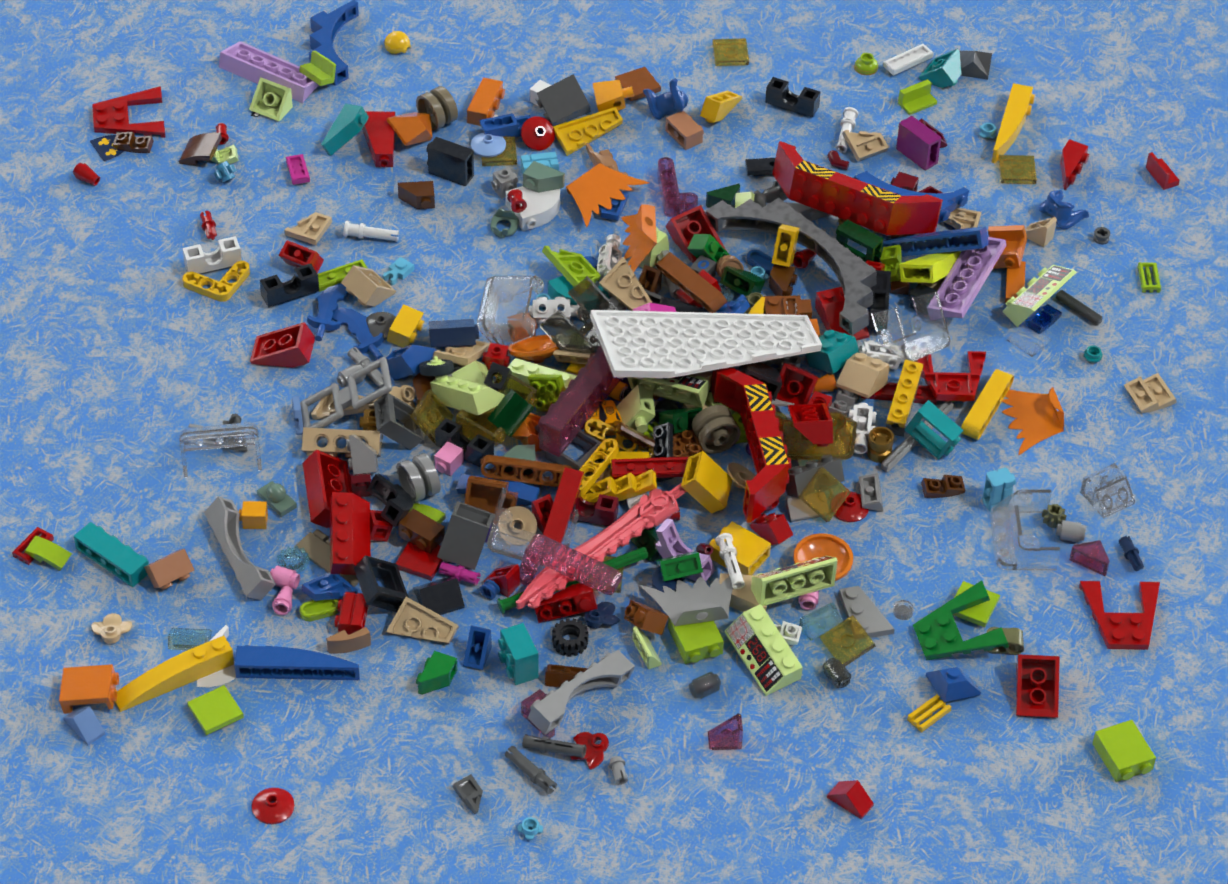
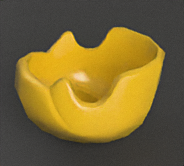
M393 31L384 40L385 48L391 54L406 53L407 48H411L409 37L402 31Z

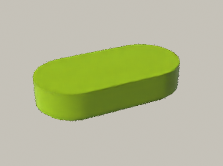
M338 599L305 602L300 606V617L310 622L334 616L338 613L339 601Z

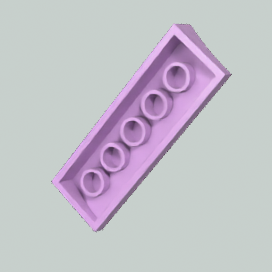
M241 41L220 52L219 68L257 84L260 77L291 88L292 99L303 103L320 86L300 73L299 66Z
M988 237L989 244L984 248L963 250L928 306L931 320L947 317L964 318L1005 249L1006 240Z

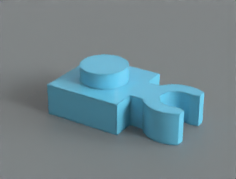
M399 257L389 266V271L383 274V279L385 281L390 279V284L393 286L397 283L398 278L403 280L415 270L414 264Z

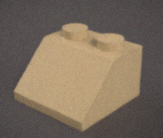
M355 265L352 266L341 282L346 287L345 290L351 295H355L358 298L357 301L363 306L375 307L396 293V290L374 270Z
M857 352L847 359L836 382V387L869 398L888 384L889 364L880 359H874L866 356L864 353Z

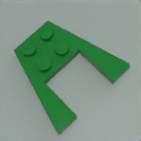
M983 581L976 583L913 624L926 660L952 657V654L956 653L971 654V651L976 650L990 651L995 647H1009L1002 627L963 641L952 614L990 600Z

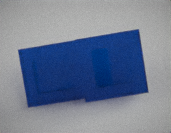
M1046 304L1038 308L1036 315L1026 319L1024 325L1040 334L1053 325L1060 318L1062 312Z

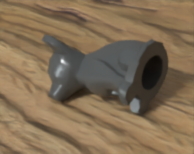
M774 181L773 186L765 189L763 193H760L758 190L754 192V202L760 204L762 208L766 206V203H771L777 198H780L782 201L787 199L786 194L777 181Z

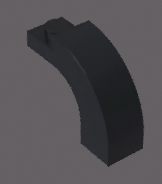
M876 270L877 284L871 287L873 291V304L869 306V327L888 329L891 271Z
M375 474L366 491L386 505L380 516L394 527L399 526L398 523L411 511L413 500L400 485L392 484L382 475Z

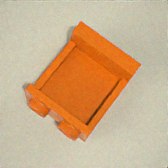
M1024 225L989 226V237L1006 240V247L993 269L1020 268L1027 242Z
M113 664L63 668L59 697L63 713H71L73 705L106 703L109 710L113 709L114 702L117 701L116 685H119V674L115 672Z

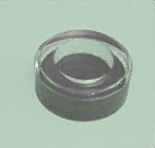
M900 600L894 604L893 614L897 619L908 620L913 616L914 607L909 601Z

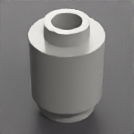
M360 364L357 366L352 365L338 372L337 382L339 386L344 388L349 386L347 377L363 367ZM366 375L355 380L356 384L362 382Z
M1062 520L1061 524H1057L1056 535H1059L1060 540L1084 541L1086 525H1081L1079 522Z

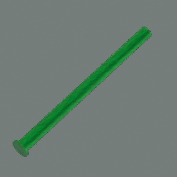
M645 547L593 565L591 571L582 572L579 574L578 580L569 581L565 588L648 558V552ZM523 592L502 600L498 598L497 604L501 613L504 614L506 610L517 607L516 601L519 600Z

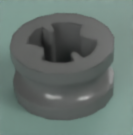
M1105 227L1096 228L1093 240L1098 244H1107L1110 231Z

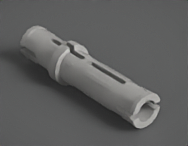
M357 347L351 348L348 351L347 355L357 365L360 364L362 367L371 364L370 359L364 356ZM378 369L366 374L379 389L384 386L382 374Z

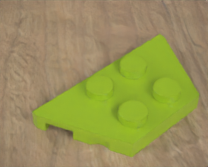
M550 246L543 247V254L579 293H583L599 281L601 275L582 254L562 249L559 252H554L550 249Z

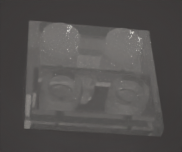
M1115 463L1083 477L1080 493L1103 518L1135 504L1127 476Z

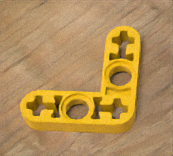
M238 261L234 263L220 281L196 272H187L183 275V286L188 290L214 300L225 302L233 296L250 275V266L246 261ZM231 279L237 280V281L234 282V283H229V282H227V281H229V280H231ZM204 285H211L210 288H203Z

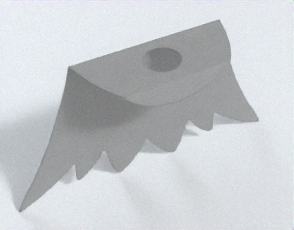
M730 576L722 584L716 578L710 587L702 577L696 580L693 588L678 580L676 592L667 586H663V593L657 589L640 585L660 605L674 626L729 618V605L733 590Z

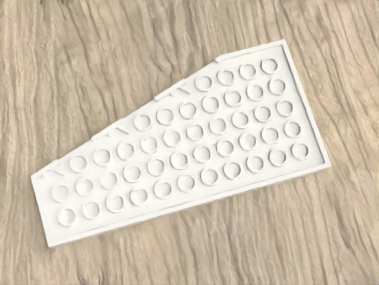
M591 310L590 313L591 321L613 377L673 378L821 351L822 343L807 315Z

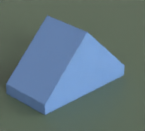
M81 706L63 717L64 721L87 745L105 735V731L91 707Z

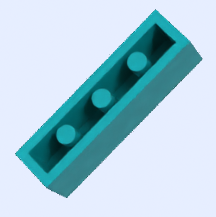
M90 522L74 535L75 547L78 551L131 587L137 585L148 575L144 568L149 565L148 559L144 555L136 553L129 545L121 543L114 535L111 536L106 533L101 526H96Z

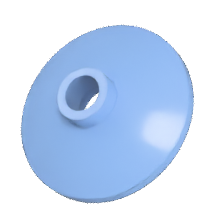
M480 133L472 139L471 148L479 156L495 157L505 150L506 141L502 136Z

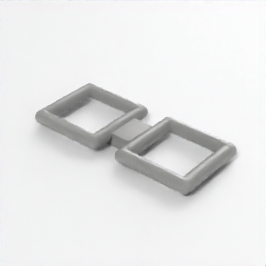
M382 357L350 374L347 377L349 386L342 390L339 389L338 384L334 383L301 401L303 427L324 428L344 416L343 410L352 405L354 409H359L392 391L387 359ZM381 367L384 386L359 399L355 380ZM332 393L336 412L311 425L308 406Z

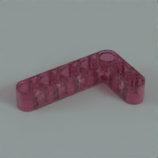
M542 534L533 536L525 549L520 565V583L528 586L540 573L543 565L606 595H612L622 580V575L618 570Z

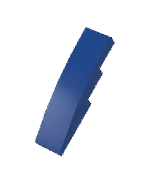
M511 113L480 120V125L484 134L521 137L522 125L531 116L515 118L514 114ZM537 129L538 134H542V131Z
M461 474L456 490L458 494H466L467 480L470 476L487 477ZM494 479L509 482L508 491L518 493L516 505H532V501L538 498L540 490L537 487L516 481Z

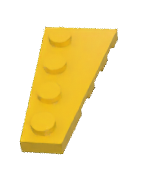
M613 107L553 126L557 140L568 156L584 147L586 143L596 140L621 125L623 119L617 108Z

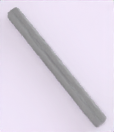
M944 401L938 409L947 415L953 409L954 404L950 401ZM926 420L924 421V423H925L929 428H931V429L934 428V427H933L931 424H929ZM909 435L881 463V469L889 472L919 442Z

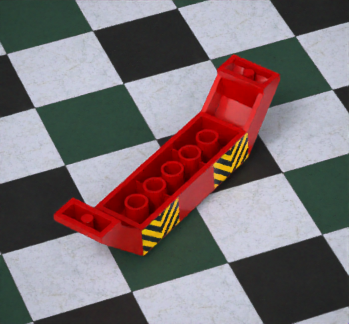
M782 141L778 143L772 174L789 200L843 220L848 219L857 225L884 235L925 234L936 231L943 202L942 199L928 194L922 196H901L805 161L796 151V146Z
M732 367L712 370L710 390L713 401L719 402L740 414L757 473L752 480L746 481L743 503L746 523H752L785 493L786 484H789L788 470H791V459L787 458V445L783 444V432L779 431V418L775 417V405L771 403L772 395L771 392H768L766 384Z

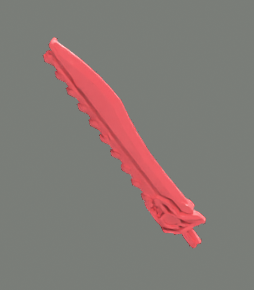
M682 483L670 491H662L657 488L651 490L649 496L643 495L636 505L602 532L554 559L527 586L519 600L516 601L517 609H522L526 605L532 609L539 607L543 599L552 598L556 590L565 589L569 581L578 580L579 574L591 571L592 565L603 562L607 555L615 554L618 547L628 545L632 537L641 536L642 530L657 527L666 519H669L675 512L677 513L679 507L676 499L687 492L681 487Z

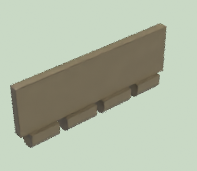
M316 529L313 533L309 532L294 546V549L327 573H330L329 536L319 529ZM339 574L354 587L359 583L356 575Z

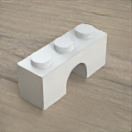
M236 236L218 240V248L211 253L203 252L200 244L182 248L187 272L200 274L231 267L234 263L242 261L241 249Z

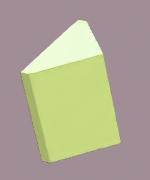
M260 77L249 110L281 121L293 107L291 88Z
M475 360L453 372L451 377L486 386L484 381L488 374V369L486 365Z

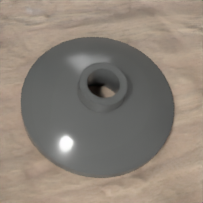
M376 312L366 318V322L372 336L375 337L383 333L384 340H386L396 316L387 312Z

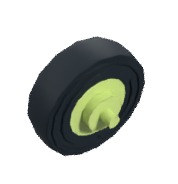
M434 356L433 360L420 363L419 370L421 375L435 376L436 379L437 376L452 373L454 365L451 360L438 359V356Z

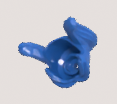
M676 78L669 82L670 92L657 96L650 89L643 90L653 117L658 120L666 115L682 112L688 104V97L683 91H679Z
M1062 190L1051 191L1047 196V200L1042 202L1039 207L1040 212L1056 217L1057 224L1061 229H1068L1080 220L1089 217L1087 210L1073 211L1074 205L1062 202L1061 200L1064 197Z

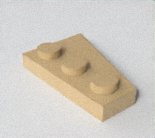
M405 597L386 632L450 644L459 625Z

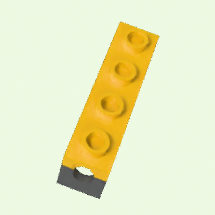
M906 359L904 361L886 421V428H889L894 435L904 437V429L908 424L922 377V363Z

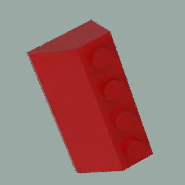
M826 403L788 405L793 426L809 441L817 444L818 447H826L829 444H833V420Z
M315 450L302 463L310 520L314 524L330 528V500L332 492L352 493L348 463Z
M332 492L330 500L331 574L356 575L354 567L365 555L371 557L370 502L354 493Z

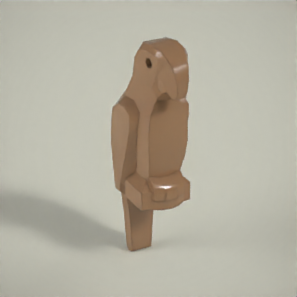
M586 143V150L594 167L601 163L618 171L617 163L609 149L597 153L593 151L589 143Z

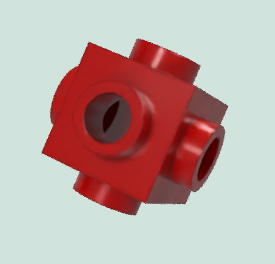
M490 342L488 351L484 352L482 357V363H485L488 371L492 362L505 367L509 366V346Z

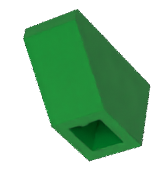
M694 234L687 248L696 259L702 255L718 262L721 257L730 255L711 234Z
M434 651L431 658H427L423 672H420L417 676L418 694L423 695L449 686L458 671L457 658Z

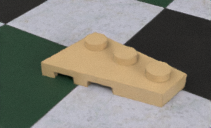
M624 257L599 282L603 289L631 311L649 302L652 303Z
M476 340V345L459 346L456 348L447 347L445 352L440 350L434 351V356H438V359L451 360L458 366L464 367L482 357L483 353L488 351L490 343Z

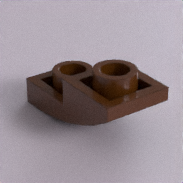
M133 132L116 133L113 147L133 153H150L154 140L152 136L135 137Z
M943 475L942 479L923 478L921 482L924 498L951 497L963 494L966 491L962 476Z

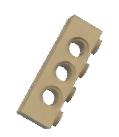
M303 427L302 451L306 452L307 456H310L315 450H319L334 457H337V454H345V458H351V451H347V445L345 448L340 449L337 447V442L340 439L347 440L349 435L355 434L361 440H365L377 452V456H381L382 433L367 430ZM321 438H326L328 440L327 445L320 448L318 441Z

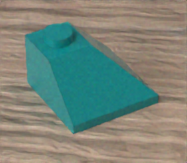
M958 48L934 58L919 76V79L922 81L928 79L932 85L939 88L954 86L961 75L960 51Z

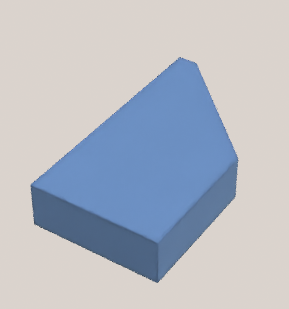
M299 396L292 397V409L296 434L303 435Z

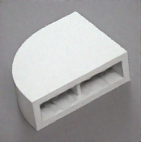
M523 186L515 188L522 191L523 199L527 203V208L523 212L515 213L519 219L518 225L522 231L542 226L550 222L558 214L560 209V189L538 193ZM511 190L505 191L506 206L511 211V202L507 199V194Z

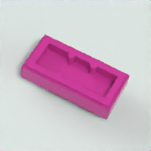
M303 154L286 157L292 184L310 182Z

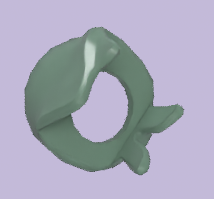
M499 208L491 220V231L500 238L511 236L517 231L519 219L512 210L507 211ZM507 220L510 222L511 227L509 230L506 228L499 231L496 227L499 221Z

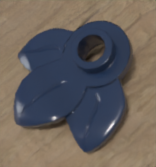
M601 602L597 604L598 609L584 612L585 623L590 628H599L601 624L611 626L620 621L617 616L613 615L615 605L610 602Z

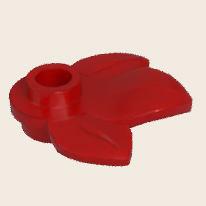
M581 732L573 737L576 744L586 745V754L584 758L570 756L572 760L586 759L590 770L599 766L604 760V752L609 746L607 736L603 733L591 734L589 732ZM601 740L600 744H595L596 741Z

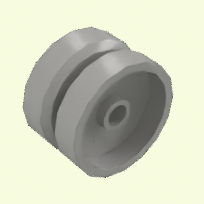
M425 453L414 456L412 462L405 460L397 464V475L401 487L410 495L413 503L423 500L425 494L432 496L440 492L441 484L433 462Z

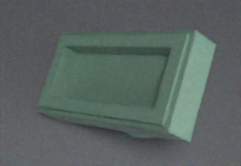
M271 481L257 490V495L263 501H267V504L281 517L297 508V503L286 494V490L281 484Z

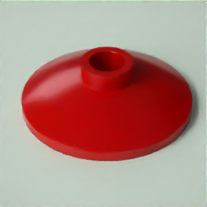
M534 116L527 119L522 125L521 137L529 148L541 151L552 145L555 131L547 119ZM537 129H540L542 134H538Z
M846 491L838 493L832 498L830 503L832 514L844 522H858L864 519L869 512V509L862 508L861 494Z
M281 788L264 789L252 801L253 815L265 824L284 822L292 815L295 807L292 795Z

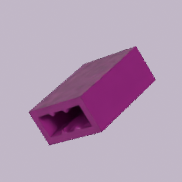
M913 116L902 120L898 126L896 149L925 171L936 165L939 159L941 137Z

